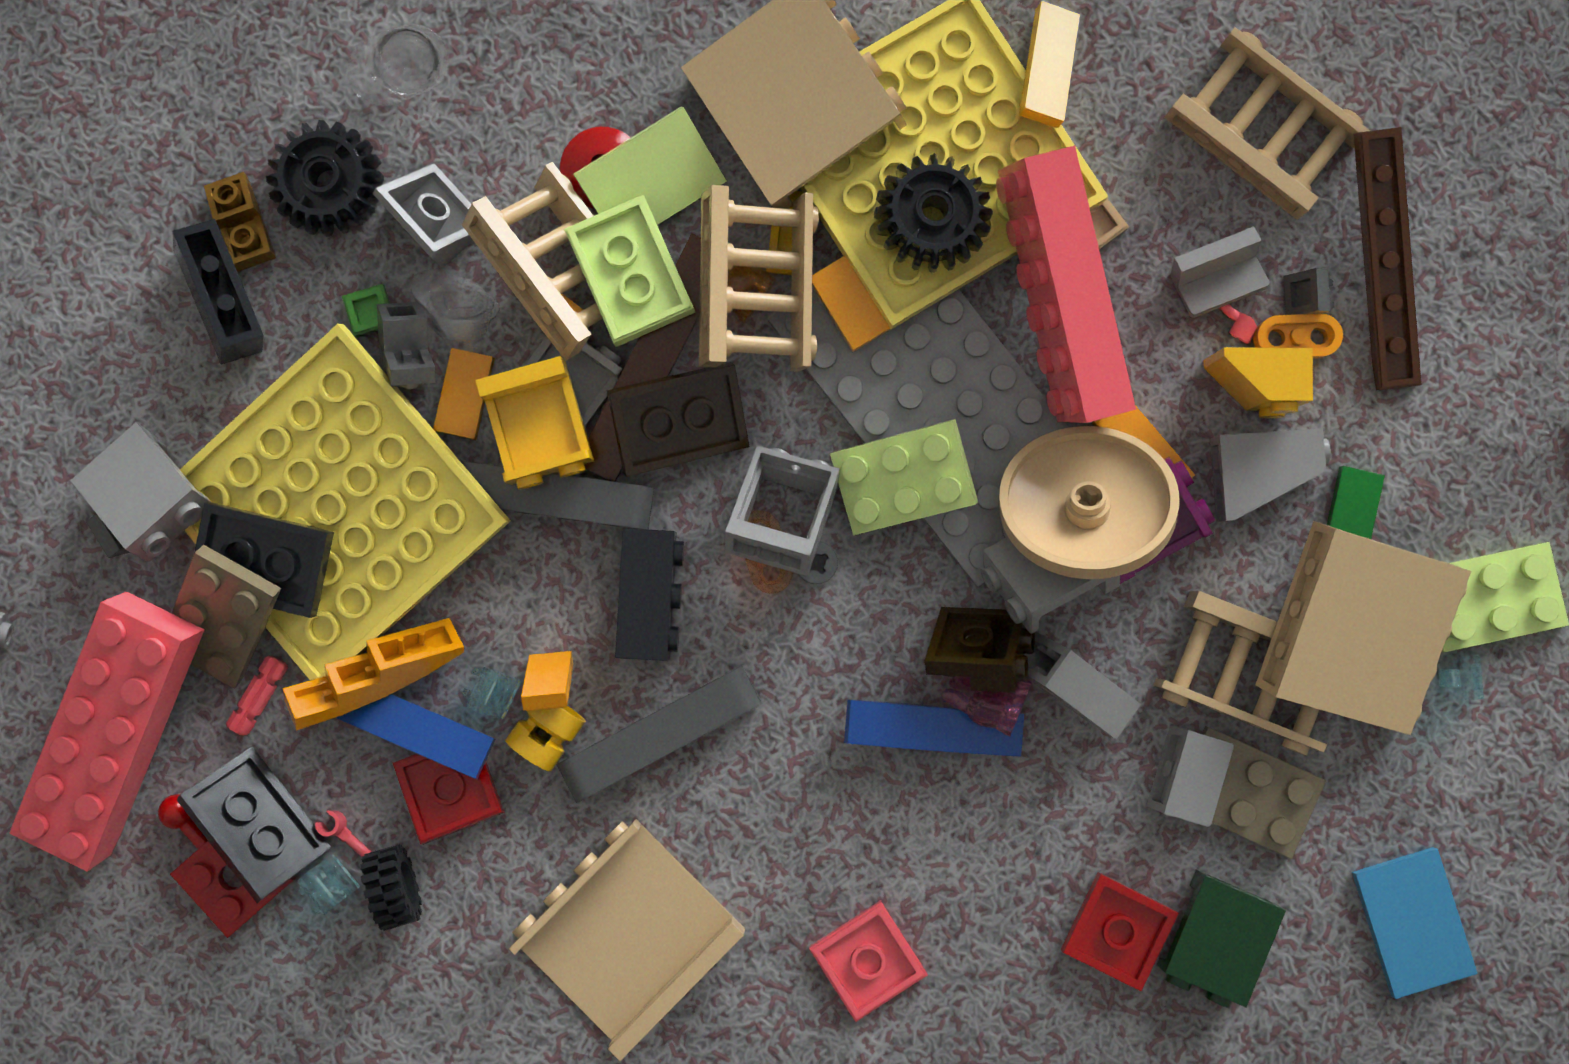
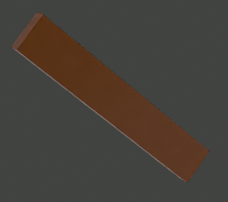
M1402 127L1358 132L1353 134L1375 388L1376 390H1388L1419 386L1422 383Z
M691 233L675 265L696 313L639 337L614 389L670 376L700 316L701 237ZM607 400L588 438L594 462L584 464L585 469L609 481L616 482L622 471V465L609 401Z

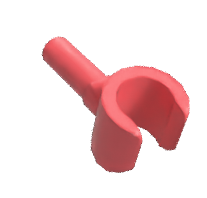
M1230 304L1218 308L1229 319L1235 321L1228 334L1238 338L1245 344H1249L1257 328L1254 319L1244 313H1240Z
M335 810L326 811L335 819V827L332 831L328 830L323 822L315 823V829L320 835L326 837L337 836L361 857L372 852L347 828V820L343 813Z

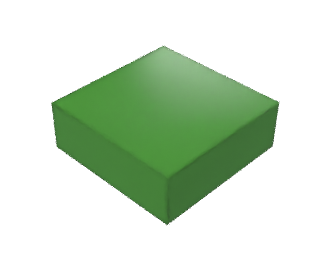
M376 285L342 296L353 336L357 338L378 331L377 304H390L385 285Z

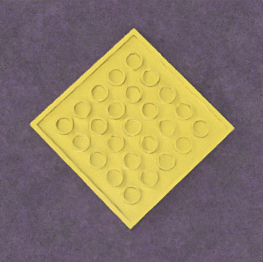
M948 0L859 51L862 56L868 51L871 53L883 74L877 77L880 84L885 90L893 86L907 108L900 113L907 125L900 130L895 122H892L800 188L803 193H813V207L818 208L821 222L842 255L849 261L890 327V330L1017 255L1016 247L1010 244L1007 236L1006 224L1010 221L1006 204L1001 203L997 194L996 180L999 178L998 170L1026 157L1075 145L1062 125L1059 128H1055L1019 116L1026 70L980 0ZM1076 147L1089 208L1092 210L1104 203L1108 195ZM935 153L939 165H945L947 158L953 156L955 160L954 169L959 171L962 166L968 164L970 171L967 178L970 180L974 177H981L982 184L976 192H989L990 199L984 206L991 208L993 215L990 220L985 221L991 229L987 237H980L983 242L981 249L978 252L970 250L971 258L967 263H962L955 258L956 265L954 269L948 271L942 261H939L937 271L931 274L928 269V262L922 261L920 268L913 270L912 262L914 258L907 256L905 261L898 263L896 257L900 248L896 247L892 250L884 248L885 241L890 235L880 236L877 234V226L883 221L874 218V211L876 207L881 206L876 201L878 191L886 190L884 181L888 175L897 177L896 169L898 165L902 163L911 169L912 159L916 156L923 161L924 165H927L930 155ZM935 207L922 209L924 215L932 221H939L944 218L942 212Z
M338 323L180 469L195 489L207 496L213 503L334 532L317 616L308 618L273 609L265 626L309 680L326 676L324 664L362 654L367 650V640L381 637L511 521L398 387L391 386L387 374L344 324ZM201 519L184 530L195 544Z

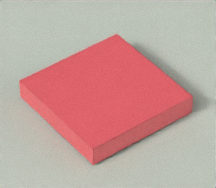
M881 900L809 946L812 955L855 1022L928 975Z

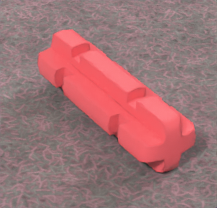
M272 655L264 658L258 668L261 673L257 676L254 675L237 704L239 710H233L226 722L227 728L242 736L248 735L257 722L254 720L255 716L261 715L277 688L275 682L281 681L288 669V665L283 660Z

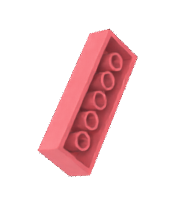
M1075 145L1026 157L999 169V178L996 180L997 194L1001 203L1006 204L1010 220L1006 224L1007 236L1010 244L1016 247L1020 262L1016 268L1017 278L1021 288L1026 289L1030 304L1026 311L1027 320L1031 330L1037 334L1040 346L1036 353L1037 362L1041 372L1047 376L1050 391L1047 392L1046 398L1051 414L1056 416L1057 422L1088 423L1136 410Z
M124 592L100 602L9 834L86 872L111 856L121 836L205 629L129 592Z

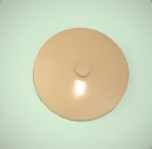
M1096 426L1059 429L1031 441L1008 464L1001 480L999 492L1001 522L1008 538L1018 551L1036 565L1050 572L1078 579L1116 577L1132 572L1150 562L1169 542L1177 523L1179 510L1178 485L1166 461L1152 447L1140 439L1118 430Z

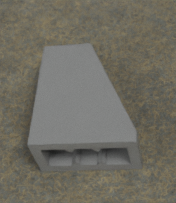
M1323 428L1223 434L1211 438L1216 523L1234 521L1326 472V464L1330 462L1331 449L1329 441L1324 439Z
M1035 632L1034 653L1024 654L1028 656L1029 664L1027 679L1097 729L1117 740L1122 731L1130 725L1134 714L1141 704L1072 650Z

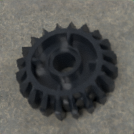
M318 120L315 131L307 123H302V135L299 137L292 131H287L286 136L291 143L287 147L282 144H275V150L281 154L280 159H268V165L277 172L265 176L266 182L276 187L268 194L272 201L280 203L277 207V212L283 217L290 216L289 223L295 228H300L304 225L305 231L311 235H315L320 228L326 237H332L334 224L343 234L348 233L349 225L347 220L350 218L357 225H363V218L358 212L363 208L368 213H375V207L367 201L369 197L377 199L373 195L377 187L371 184H378L384 181V175L380 171L374 170L381 164V161L376 154H371L373 150L371 143L368 140L360 141L361 134L355 129H350L346 132V127L340 122H335L330 129L324 120ZM325 171H333L332 181L324 187H318V177Z
M935 153L930 155L927 165H924L923 161L916 156L912 159L911 169L901 163L896 169L897 177L888 175L884 181L886 190L878 191L876 201L881 206L875 208L874 218L883 222L877 226L876 232L880 236L890 235L884 244L886 250H892L896 247L900 248L896 257L898 263L905 261L907 256L914 258L912 262L913 270H918L922 261L928 262V269L931 274L937 271L939 261H942L948 271L953 270L956 265L955 258L962 263H967L971 258L970 250L978 252L983 245L980 237H987L991 228L985 221L991 219L993 210L984 206L990 199L989 192H976L982 184L981 177H974L969 180L967 178L970 171L968 164L962 166L959 171L954 169L955 160L953 156L947 158L945 165L938 164V158ZM935 207L942 212L944 218L939 221H932L924 215L922 209Z

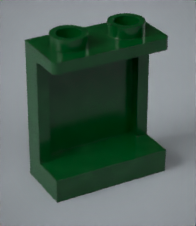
M1196 870L1190 883L1194 891L1166 959L1160 957L1157 966L1167 973L1165 980L1179 988L1190 991L1191 986L1194 985L1207 991L1205 995L1207 999L1223 1007L1230 1008L1232 1002L1247 1008L1286 909Z

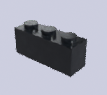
M212 219L173 230V251L220 364H226L261 353L263 350V332L216 220Z
M623 528L615 658L668 661L670 660V652H678L679 627L672 626V610L681 608L682 584L674 583L675 566L683 567L684 541H677V532Z

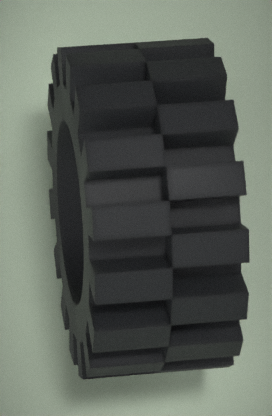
M399 844L364 854L365 856H362L361 860L363 863L360 868L364 874L361 876V881L366 889L363 892L365 899L368 898V909L370 913L373 912V920L375 924H378V928L385 931L419 921L420 915H422L420 907L422 900L418 894L420 890L416 883L415 872L412 870L411 858L407 857L406 849L402 848V845Z

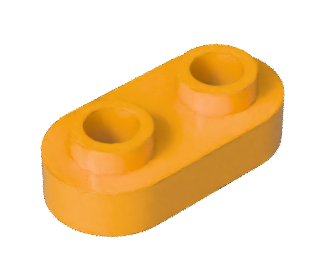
M1327 314L1275 315L1262 321L1257 326L1253 342L1255 348H1313V359H1318L1334 353L1340 347L1343 340V330L1340 323L1334 317ZM1313 330H1318L1323 334L1324 339L1321 345L1315 344L1311 340V332ZM1271 331L1280 334L1282 340L1279 346H1274L1269 342L1268 336Z

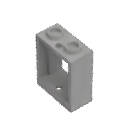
M757 446L725 530V553L808 576L837 492L840 468L830 466L822 460H807L793 456L779 448L768 449ZM763 479L821 495L807 538L748 522Z

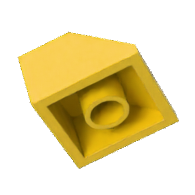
M1224 347L1204 359V369L1246 411H1259V418H1284L1285 413H1296L1299 406L1313 401V348Z

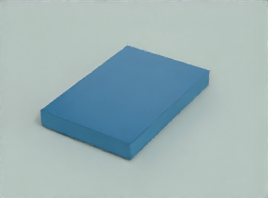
M1428 848L1352 872L1391 997L1398 999L1478 974L1437 848Z

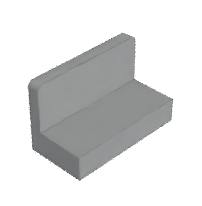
M1254 226L1174 258L1170 275L1190 317H1198L1268 288L1270 281L1256 257L1262 240Z
M1170 725L1146 807L1169 816L1209 827L1212 824L1234 745L1220 739Z

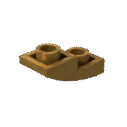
M241 172L204 185L212 218L216 220L221 230L222 237L237 272L275 259L276 255L247 175Z

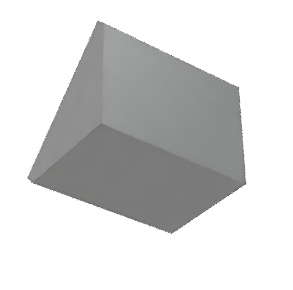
M435 164L375 188L373 195L441 268L473 241L462 226L471 203Z

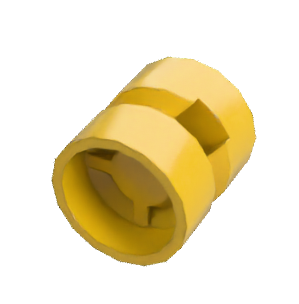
M568 705L565 708L527 711L528 719L518 720L506 737L505 742L532 764L551 772L565 752L562 745L564 741H573L586 722L579 713ZM538 727L552 735L549 741L535 733Z

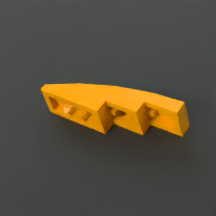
M450 618L367 640V653L324 664L326 676L283 688L284 701L296 731L342 716L380 700L429 675L464 653V645Z

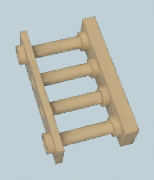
M1235 27L1221 44V47L1230 55L1196 98H1189L1183 93L1164 118L1298 220L1318 200L1319 197L1311 192L1310 185L1343 142L1354 148L1353 134L1370 130L1363 125L1362 119L1356 113L1340 108L1263 49L1257 37L1249 32H1241ZM1244 64L1264 80L1231 122L1223 124L1210 114L1209 107ZM1276 90H1278L1297 106L1263 149H1255L1244 140L1243 133ZM1312 116L1329 129L1330 133L1298 174L1290 176L1277 166L1278 162L1276 159L1308 118Z
M553 162L545 166L534 187L537 192L502 210L495 209L485 196L471 204L462 226L564 360L567 361L579 354L591 336L587 328L603 318L596 303L577 313L573 311L561 295L586 280L579 264L552 279L547 277L535 261L569 242L564 230L565 228L593 217V214L574 191L570 180L565 175H562ZM549 206L563 225L528 244L521 243L509 226Z
M711 185L701 194L699 367L716 368L725 363L726 357H730L732 352L791 356L790 371L799 372L811 367V361L815 360L817 353V339L815 335H812L813 233L816 232L819 221L818 208L813 207V193L805 192L794 200L793 209L735 205L733 200H729V186ZM733 222L792 227V252L734 248L732 243H728V226L731 227ZM733 266L792 270L791 295L735 292L732 287H727L728 270H731ZM732 309L790 312L791 338L733 335L731 330H727V313H731Z
M1190 591L1184 607L1195 611L1192 619L1196 620L1173 681L1169 682L1156 678L1154 682V687L1164 690L1162 699L1185 708L1188 701H1192L1284 738L1283 747L1306 756L1309 749L1325 752L1327 744L1309 737L1319 709L1302 705L1293 730L1269 721L1278 698L1264 690H1261L1253 714L1229 705L1252 643L1257 644L1259 637L1271 641L1277 621L1204 592ZM1220 621L1235 627L1232 635L1236 636L1214 695L1210 698L1189 690V686L1212 627L1217 628Z

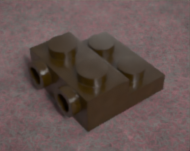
M941 607L924 660L926 675L970 677L971 691L1015 693L1017 683L1026 682L1028 678V656L1024 654L1034 653L1035 632L1030 634L1022 622L1016 624L1006 609Z

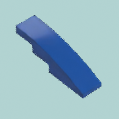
M392 694L336 717L341 721L477 780L496 740Z
M847 699L844 743L1021 757L1024 714Z

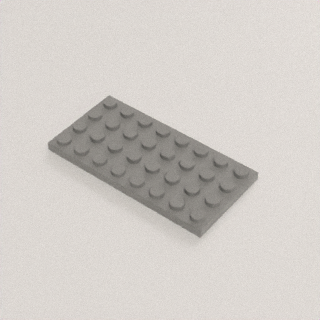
M812 287V335H815L817 339V353L815 360L811 361V367L806 368V371L863 443L956 419L978 503L925 517L923 520L975 586H980L984 583L981 575V570L984 569L983 550L1008 537L1003 528L999 511L1000 484L1008 464L1031 441L1047 433L1069 427L1065 422H1057L1056 416H1053L1048 408L1046 398L959 289L855 352H852ZM777 312L768 319L770 325L781 338H791L790 312Z

